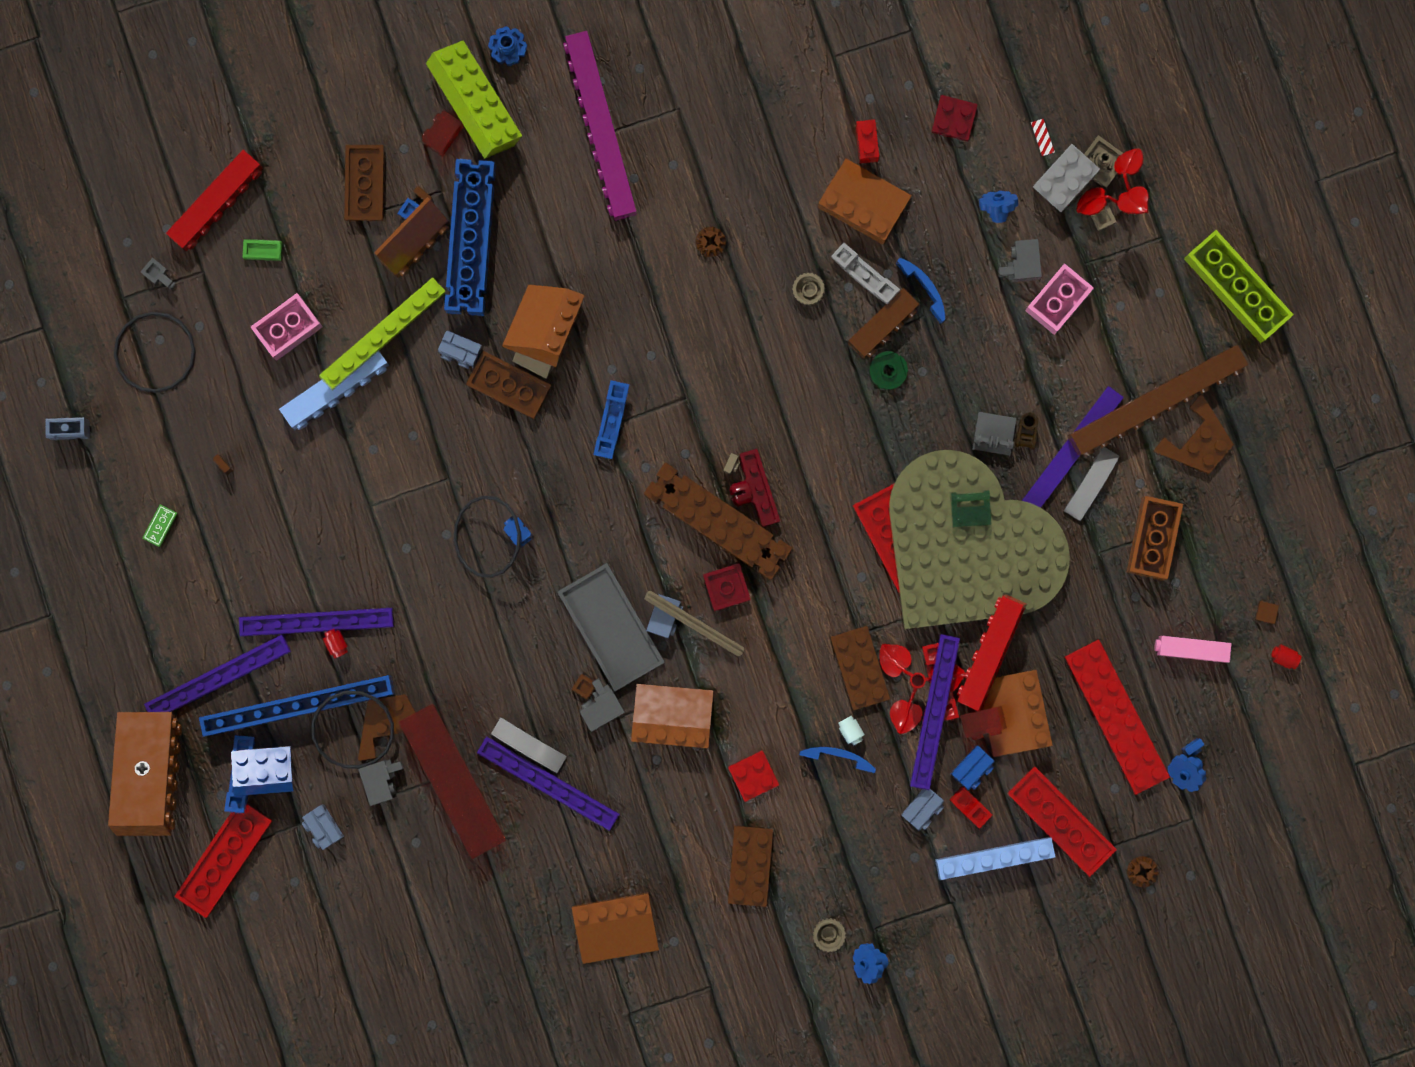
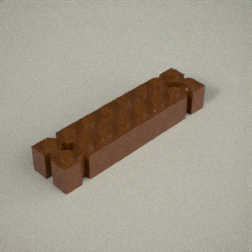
M665 462L657 473L658 482L654 483L652 481L644 492V496L655 504L659 501L664 503V510L752 568L755 564L760 568L758 573L771 581L780 568L776 564L779 560L784 562L793 548L782 540H779L778 543L773 541V534L684 475L682 479L676 476L678 470ZM668 485L669 487L670 485L674 486L675 492L673 494L671 492L667 494L666 487ZM763 549L764 551H766V549L770 550L769 554L771 555V557H766V559H764L762 557L763 553L761 551Z

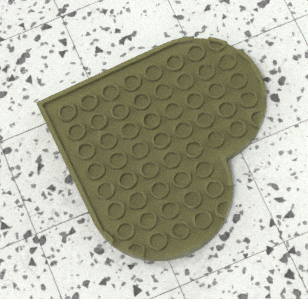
M939 450L918 457L906 466L898 476L890 495L889 516L904 629L989 619L996 612L995 604L999 597L1002 598L1003 595H1009L1026 603L1027 606L1023 614H1027L1046 605L1060 591L1066 580L1070 561L1068 542L1062 528L1048 512L1034 504L1020 500H1004L997 478L982 461L964 452Z

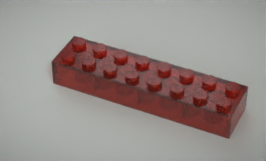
M434 704L399 721L402 730L471 859L505 842L504 835Z

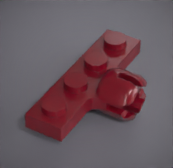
M758 449L740 453L738 457L745 480L730 486V495L741 493V495L735 496L732 499L733 503L736 506L752 503L761 527L780 522Z

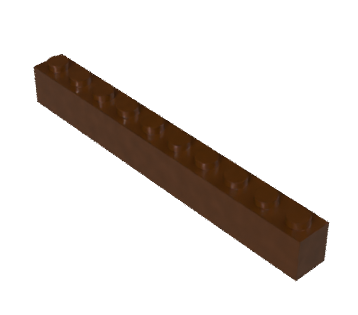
M1232 346L1067 435L1077 455L1083 454L1086 457L1095 452L1093 448L1099 445L1103 448L1112 443L1110 439L1116 436L1119 439L1127 435V430L1133 427L1136 430L1145 425L1143 421L1149 418L1153 421L1162 416L1160 412L1166 409L1169 412L1177 408V403L1183 400L1186 403L1195 398L1193 394L1199 391L1203 394L1211 389L1210 385L1214 383L1219 385L1227 381V376L1233 373L1236 376L1244 372L1243 367L1247 366L1248 363L1239 346Z

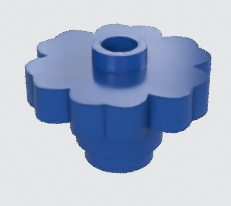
M505 26L497 29L496 35L490 37L488 44L489 49L492 51L491 56L498 64L505 62L508 66L519 63V57L526 55L527 44L524 42V35L516 28L510 30L509 27Z
M1009 191L988 192L979 199L980 209L987 211L990 218H992V222L995 223L1005 222L1009 212L1014 211L1015 207L1018 206L1017 195L1011 194Z
M1184 754L1177 755L1168 765V774L1173 778V783L1180 789L1186 788L1189 792L1198 791L1206 781V771L1202 769L1203 763L1198 757L1187 758Z
M868 943L861 944L859 949L854 951V971L858 978H862L863 983H876L877 979L882 978L883 971L888 966V958L884 953H881L879 949H875L873 944Z

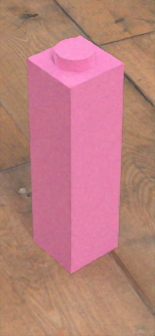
M1159 636V639L1155 641V651H1157L1158 656L1229 663L1231 643Z

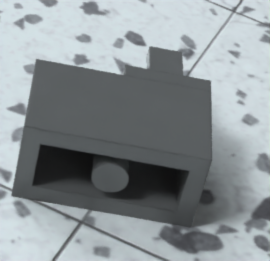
M1038 239L1015 241L1013 247H1011V258L1015 260L1007 263L1008 267L998 268L999 277L1009 276V280H1013V282L1040 280L1042 274Z
M599 678L592 682L596 689V692L593 693L595 701L589 700L581 705L582 709L579 710L591 732L625 713L613 690L608 685L603 686Z
M384 760L358 769L370 806L395 798V786L389 780L395 777V771L404 769L402 761L392 764L391 760Z

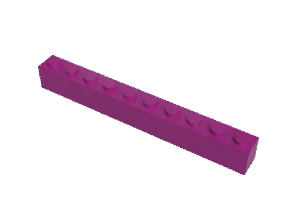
M583 31L565 36L566 43H563L565 53H570L571 57L568 64L570 71L575 72L576 78L573 79L575 90H580L581 94L578 97L580 108H584L586 112L583 115L585 126L589 125L591 131L587 133L590 144L594 143L596 149L592 151L595 162L599 161L600 169H597L600 180L605 182V187H602L604 197L609 198L611 204L607 205L609 215L614 216L615 221L637 215L588 32Z

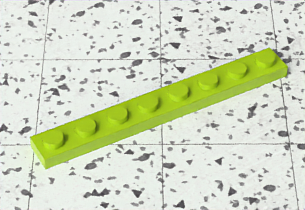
M432 277L323 371L319 378L333 391L443 296L445 290Z

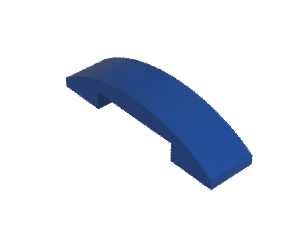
M899 258L896 262L897 266L906 278L912 275L916 277L935 303L930 307V311L938 322L942 324L945 321V311L936 287L929 277L917 266L905 259Z
M610 381L607 401L593 455L609 459L613 458L626 405L629 384Z
M235 735L233 751L254 749L255 738ZM231 770L229 792H227L224 811L245 813L248 795L234 796Z
M814 747L799 752V755L813 759H819L820 752L856 760V769L872 773L876 771L862 757L838 748Z

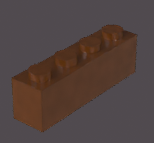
M902 288L888 305L886 304L848 340V344L863 359L867 356L871 358L878 351L876 347L880 343L884 345L891 338L890 333L894 330L898 332L905 325L903 321L907 317L911 319L918 312L916 308L919 306V303Z

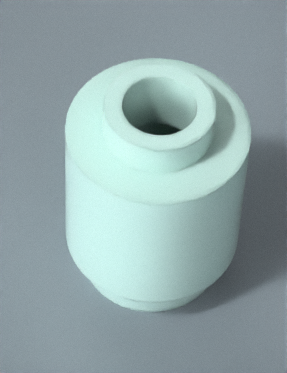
M852 716L838 723L839 729L848 744L852 743L854 746L863 741L862 736L865 734L857 720L853 719Z

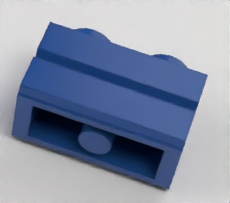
M511 517L504 523L505 527L503 530L517 546V529L514 518ZM518 517L521 530L520 548H522L534 536Z
M975 746L952 771L951 775L967 790L970 788L974 790L981 783L979 778L984 773L988 775L994 769L992 764L995 761L979 746Z

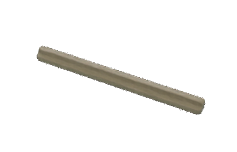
M648 591L644 599L731 653L736 656L743 654L744 647L652 591Z

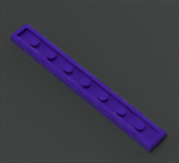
M1108 386L1074 431L1114 411L1124 397ZM1069 439L1022 501L1034 504L1040 508L1079 457Z
M393 608L239 617L240 637L324 632L333 628L337 631L394 627Z
M940 634L910 787L930 790L960 638Z
M280 635L144 705L147 712H173L290 653L291 650L284 636Z
M487 736L477 751V754L609 831L619 816V813Z

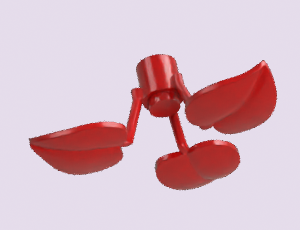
M1136 148L1121 154L1114 164L1116 173L1123 174L1128 192H1123L1117 201L1111 196L1105 195L1103 188L1090 189L1078 202L1076 210L1078 214H1098L1105 208L1106 199L1114 202L1122 212L1127 214L1148 213V191L1141 186L1131 189L1127 179V174L1134 175L1142 167L1143 152L1141 149Z
M882 644L879 660L883 671L891 677H898L901 672L911 677L909 683L913 691L909 702L899 700L890 709V718L899 734H904L913 730L921 721L922 708L917 704H912L917 689H921L926 682H931V678H925L922 673L913 674L905 669L910 666L912 660L908 649L900 645ZM934 665L930 669L931 676L933 673ZM957 665L954 666L949 693L957 689L966 674Z

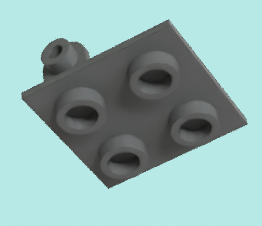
M978 412L973 450L1010 456L1011 449L1013 448L1016 418Z

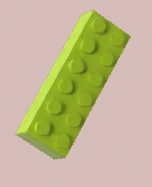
M464 40L433 52L426 65L484 159L514 147L522 137V134Z
M1217 230L1184 258L1260 343L1265 341L1294 315Z

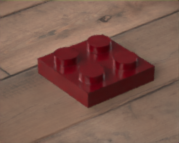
M941 95L931 133L968 142L978 104Z
M740 563L703 574L714 611L751 600Z

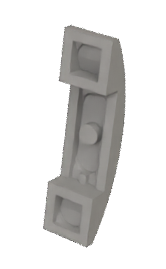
M845 243L831 256L852 278L887 305L900 292L897 286L887 278L882 277L858 257V254Z
M1106 447L1100 450L1093 465L1064 509L1065 513L1081 521L1120 457Z
M501 717L491 733L504 743L556 773L567 757Z

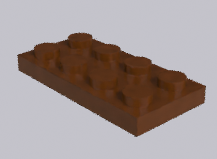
M345 145L344 220L383 221L384 145Z
M485 351L482 352L466 383L470 388L532 419H535L551 388L550 384Z
M864 626L830 637L853 711L890 700L868 627Z
M734 826L728 904L767 907L773 829Z

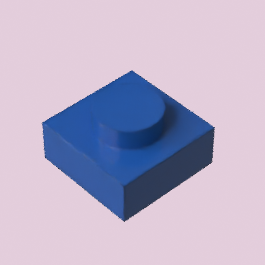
M407 198L397 214L407 219L419 204Z
M1196 738L1181 750L1186 756L1191 754L1193 757L1202 751L1201 747L1205 744L1200 738Z

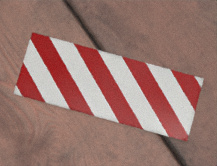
M1044 119L1031 122L1042 156L1054 153Z

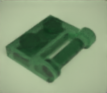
M983 490L982 493H950L952 528L992 525L989 490ZM983 500V506L957 507V502Z

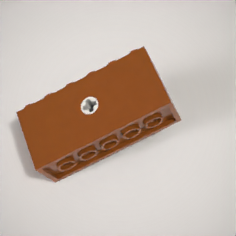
M117 712L108 826L116 836H171L172 829H175L173 810H176L177 803L176 799H174V792L178 790V781L175 780L176 773L179 772L177 754H180L181 747L180 743H178V736L182 734V726L172 712Z

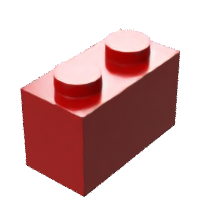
M875 119L856 121L855 130L859 164L878 162L879 148Z

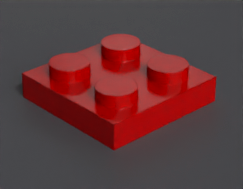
M763 750L728 767L745 802L779 786Z

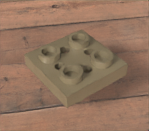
M1099 135L1084 155L1101 169L1092 180L1106 189L1117 174L1114 169L1115 161L1123 153Z

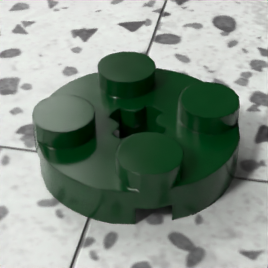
M882 352L871 362L869 369L870 378L879 389H896L906 380L908 373L907 363L902 356L894 352ZM885 366H889V368L894 369V371L891 372V376H888V374H884L883 371L886 369Z

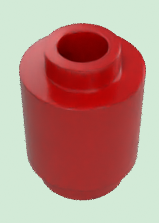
M333 628L324 633L325 637L322 640L330 655L337 658L348 652L346 648L348 646L340 630L335 631Z
M1281 644L1278 647L1275 646L1271 653L1274 663L1288 669H1296L1302 657L1297 651Z

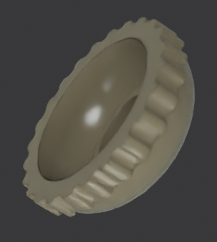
M803 273L794 281L792 290L795 295L794 297L801 304L814 305L824 297L826 288L824 287L823 280L818 275Z
M826 918L818 922L813 932L816 946L820 950L822 949L827 952L840 949L846 938L843 925L832 918Z

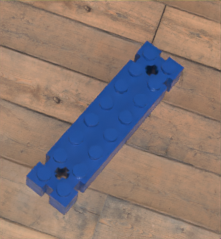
M456 159L455 175L459 182L454 181L446 288L450 291V295H445L444 310L447 314L462 315V310H467L469 315L485 316L486 301L484 297H481V293L486 294L494 200L493 184H490V181H495L496 165L494 161L479 160V165H473L472 160ZM477 178L478 183L476 182V184L473 185L471 180L474 181L473 179ZM468 290L470 295L464 298L462 293L465 294L464 291Z

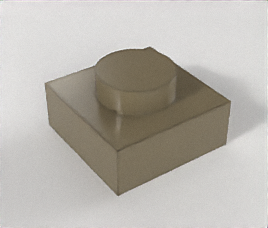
M1109 205L1105 206L1098 214L1091 215L1098 231L1116 224Z
M730 454L724 468V473L731 475L732 471H737L740 464L737 461V455Z

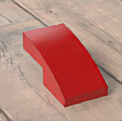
M963 786L949 799L979 829L992 816Z

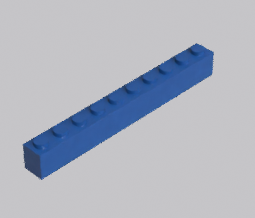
M387 675L199 717L203 737L315 713L317 708L328 697L343 691H362L376 698L395 695L392 676ZM343 695L330 700L320 711L372 699L362 695Z

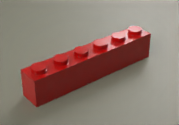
M242 150L166 234L186 252L188 249H193L199 237L206 235L210 230L211 224L214 221H219L223 216L222 212L227 207L233 206L236 202L235 198L240 193L243 194L249 188L248 184L261 175L263 167L245 150Z
M1003 595L1002 598L999 597L995 604L996 612L988 620L987 625L989 628L987 633L984 632L981 636L979 643L982 645L979 651L976 650L973 655L972 668L969 667L964 678L967 680L964 686L961 685L958 690L957 696L959 698L957 702L977 711L983 708L1025 611L1026 603L1009 595Z

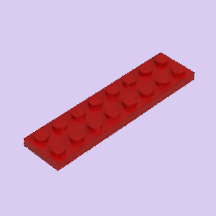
M1098 639L1066 655L1064 658L1134 794L1137 795L1170 778L1100 640Z

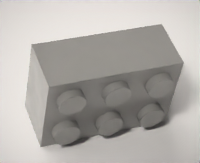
M1071 144L1036 182L1033 188L1062 213L1101 169Z

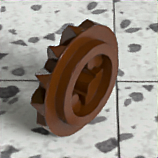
M705 227L696 237V247L706 257L718 256L723 252L726 245L725 235L720 229L715 227ZM715 236L714 242L717 247L712 244L707 246L706 238L711 239Z
M1136 857L1128 865V878L1135 886L1141 888L1149 887L1156 882L1159 875L1158 866L1148 857ZM1140 865L1144 869H1150L1146 872V879L1142 875H1136L1140 872Z

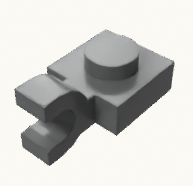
M153 257L141 270V273L155 285L161 281L171 290L176 286L172 280L165 276L168 270Z

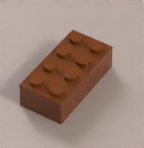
M1149 496L1141 498L1126 573L1163 581L1168 579L1183 504Z

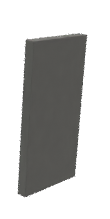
M607 563L557 592L614 691L619 690L665 663Z

